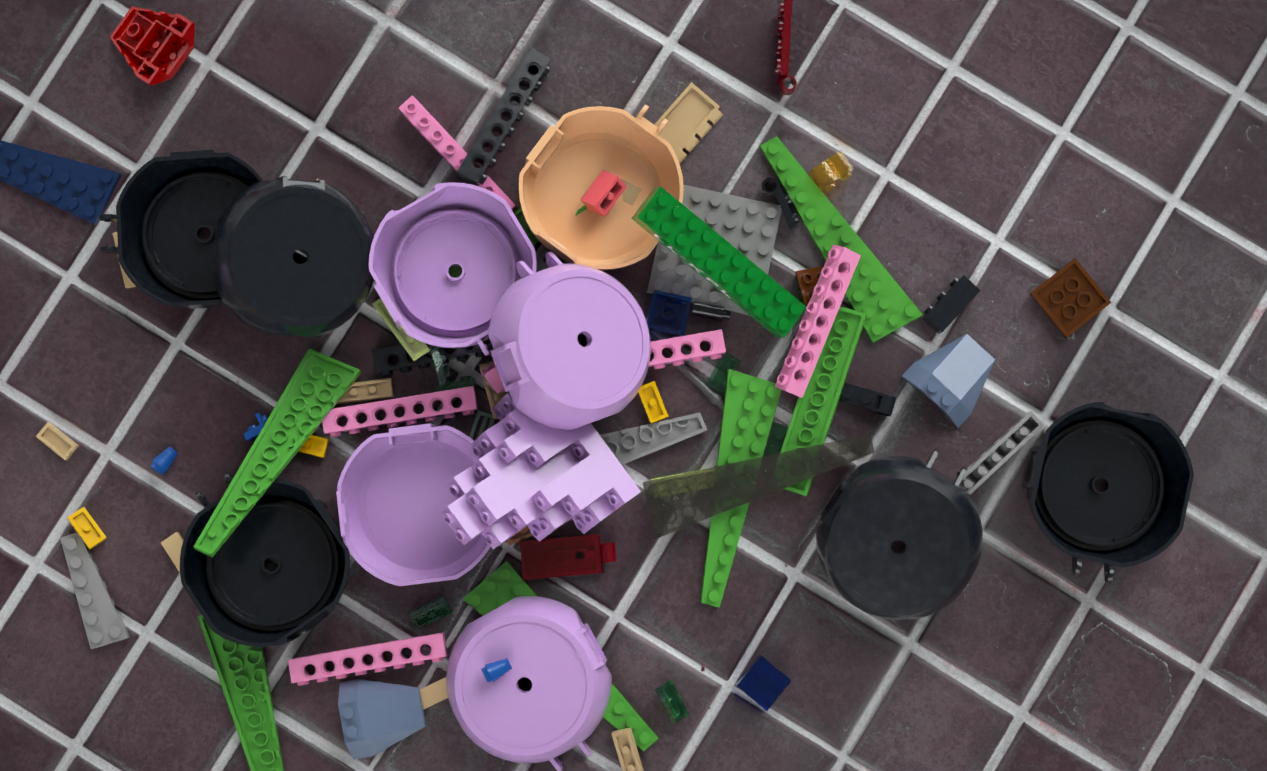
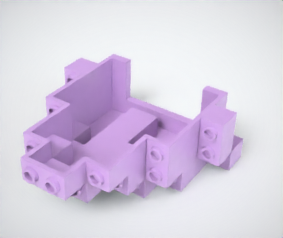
M509 392L492 408L496 417L501 421L484 431L470 445L473 454L479 459L471 467L455 476L446 484L450 493L457 500L440 513L445 523L450 525L455 532L456 538L463 545L482 533L486 543L494 550L526 526L529 527L531 534L539 542L571 519H573L576 527L584 534L641 491L591 423L573 430H561L545 426L519 411L514 406Z

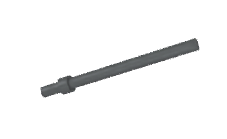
M649 330L650 340H651V341H657V340H659V339ZM662 350V353L667 358L672 357L671 350ZM685 364L676 366L710 399L709 401L714 406L717 405L723 410L724 401L717 392L714 393Z

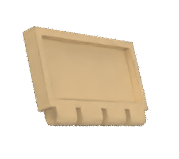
M692 82L654 124L656 127H659L664 119L668 120L659 136L671 145L679 164L687 157L683 150L685 149L690 153L700 142L695 136L697 135L703 139L712 127L707 122L709 121L715 125L723 116L719 111L720 106Z

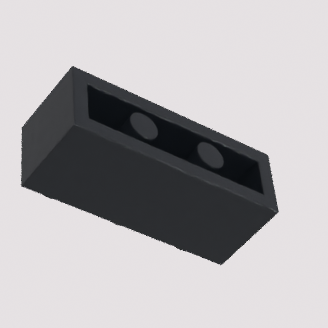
M964 275L960 278L956 276L949 284L951 288L947 292L943 290L936 298L938 302L934 306L931 304L923 312L925 316L922 320L938 334L942 333L981 291Z

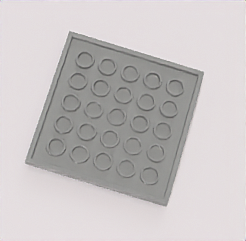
M684 185L682 204L768 275L782 211L781 206ZM658 242L647 290L648 294L689 303L700 302L723 307L726 311L749 315L661 242Z

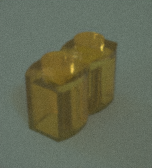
M842 150L811 169L809 175L821 191L826 190L828 192L836 187L835 183L842 180L844 182L850 178L854 168Z

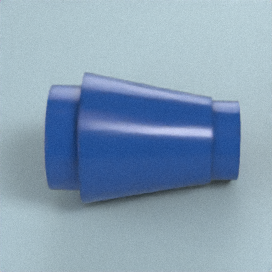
M169 446L152 460L150 467L160 475H163L164 472L167 473L178 453Z
M505 658L504 660L485 664V667L481 670L487 682L493 681L494 683L512 667L508 659Z

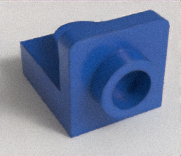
M261 413L255 414L260 425L254 424L247 428V432L243 434L246 441L251 442L258 437L268 420L266 415L263 416Z

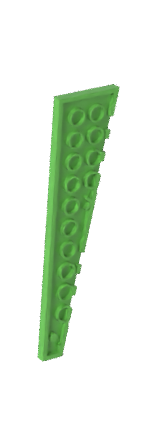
M776 136L760 145V149L786 194H789L795 210L825 262L833 244L845 247L861 255L845 297L853 310L867 314L863 328L871 342H876L922 316L923 314L779 138Z
M310 348L308 349L194 545L195 550L211 557L217 553L361 374L359 369Z
M727 369L725 400L722 410L723 417L720 426L721 434L720 442L718 443V457L716 460L711 503L712 510L700 596L701 603L718 608L721 605L781 394V389L775 387L776 383L731 369Z
M506 561L465 596L463 600L484 616L515 597L537 595L511 564ZM612 684L609 703L603 717L618 730L631 727L636 745L645 751L659 738Z
M199 615L198 619L250 770L284 771L263 647L246 646L229 641L213 632L204 617Z

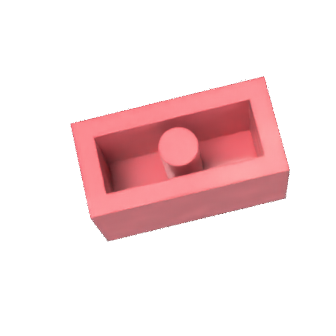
M602 170L581 198V201L590 211L605 217L627 186L618 176Z

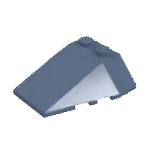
M966 334L914 362L901 377L914 389L918 388L945 413L943 415L956 428H959L971 415L995 359Z
M365 679L340 682L338 707L345 744L354 760L372 757L426 726L419 687L368 681Z

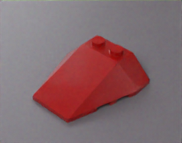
M131 6L110 38L124 56L128 65L131 66L134 74L152 86L172 79L194 49L195 23L181 14L172 15L163 11L154 12L150 9Z

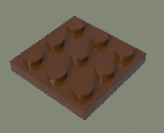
M1076 258L1030 293V296L1064 338L1069 337L1111 303Z

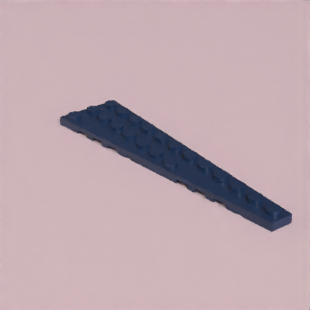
M0 140V181L92 224H98L99 215L103 214L122 174Z

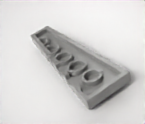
M695 413L606 433L600 436L620 464L624 465L705 432L707 428L701 413Z
M78 533L60 537L90 648L95 649L130 638L121 616L117 613L115 603L110 598L106 589L107 586L98 572L99 569L92 559L89 548Z

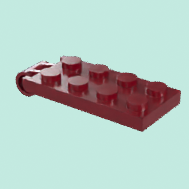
M792 0L780 2V7L778 8V19H781V21H779V26H777V38L780 39H778V44L776 45V56H779V58H777V63H775V75H778L777 84H780V91L784 95L793 94L797 85L796 79L793 76H788ZM784 83H791L793 88H785Z
M600 534L542 539L540 542L538 540L520 541L523 580L604 573L602 563L617 562L615 542L600 544ZM577 552L583 553L582 559L576 558Z

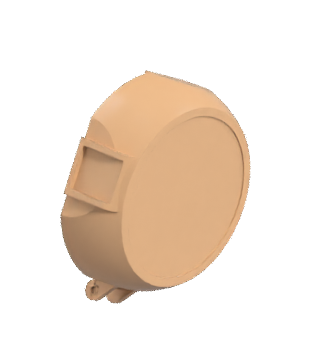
M646 104L636 118L625 110L603 106L586 107L568 112L561 117L555 127L550 125L526 157L525 166L519 175V198L525 220L534 236L547 249L569 264L585 265L598 270H614L643 260L649 256L659 241L631 219L655 187H663L679 202H683L684 185L679 161L671 145L659 136L668 120L664 119L659 127H656L643 117L649 108ZM602 170L641 188L633 206L623 201L621 194L605 217L590 211L588 208L576 216L577 210L585 206L581 201L582 196H584Z

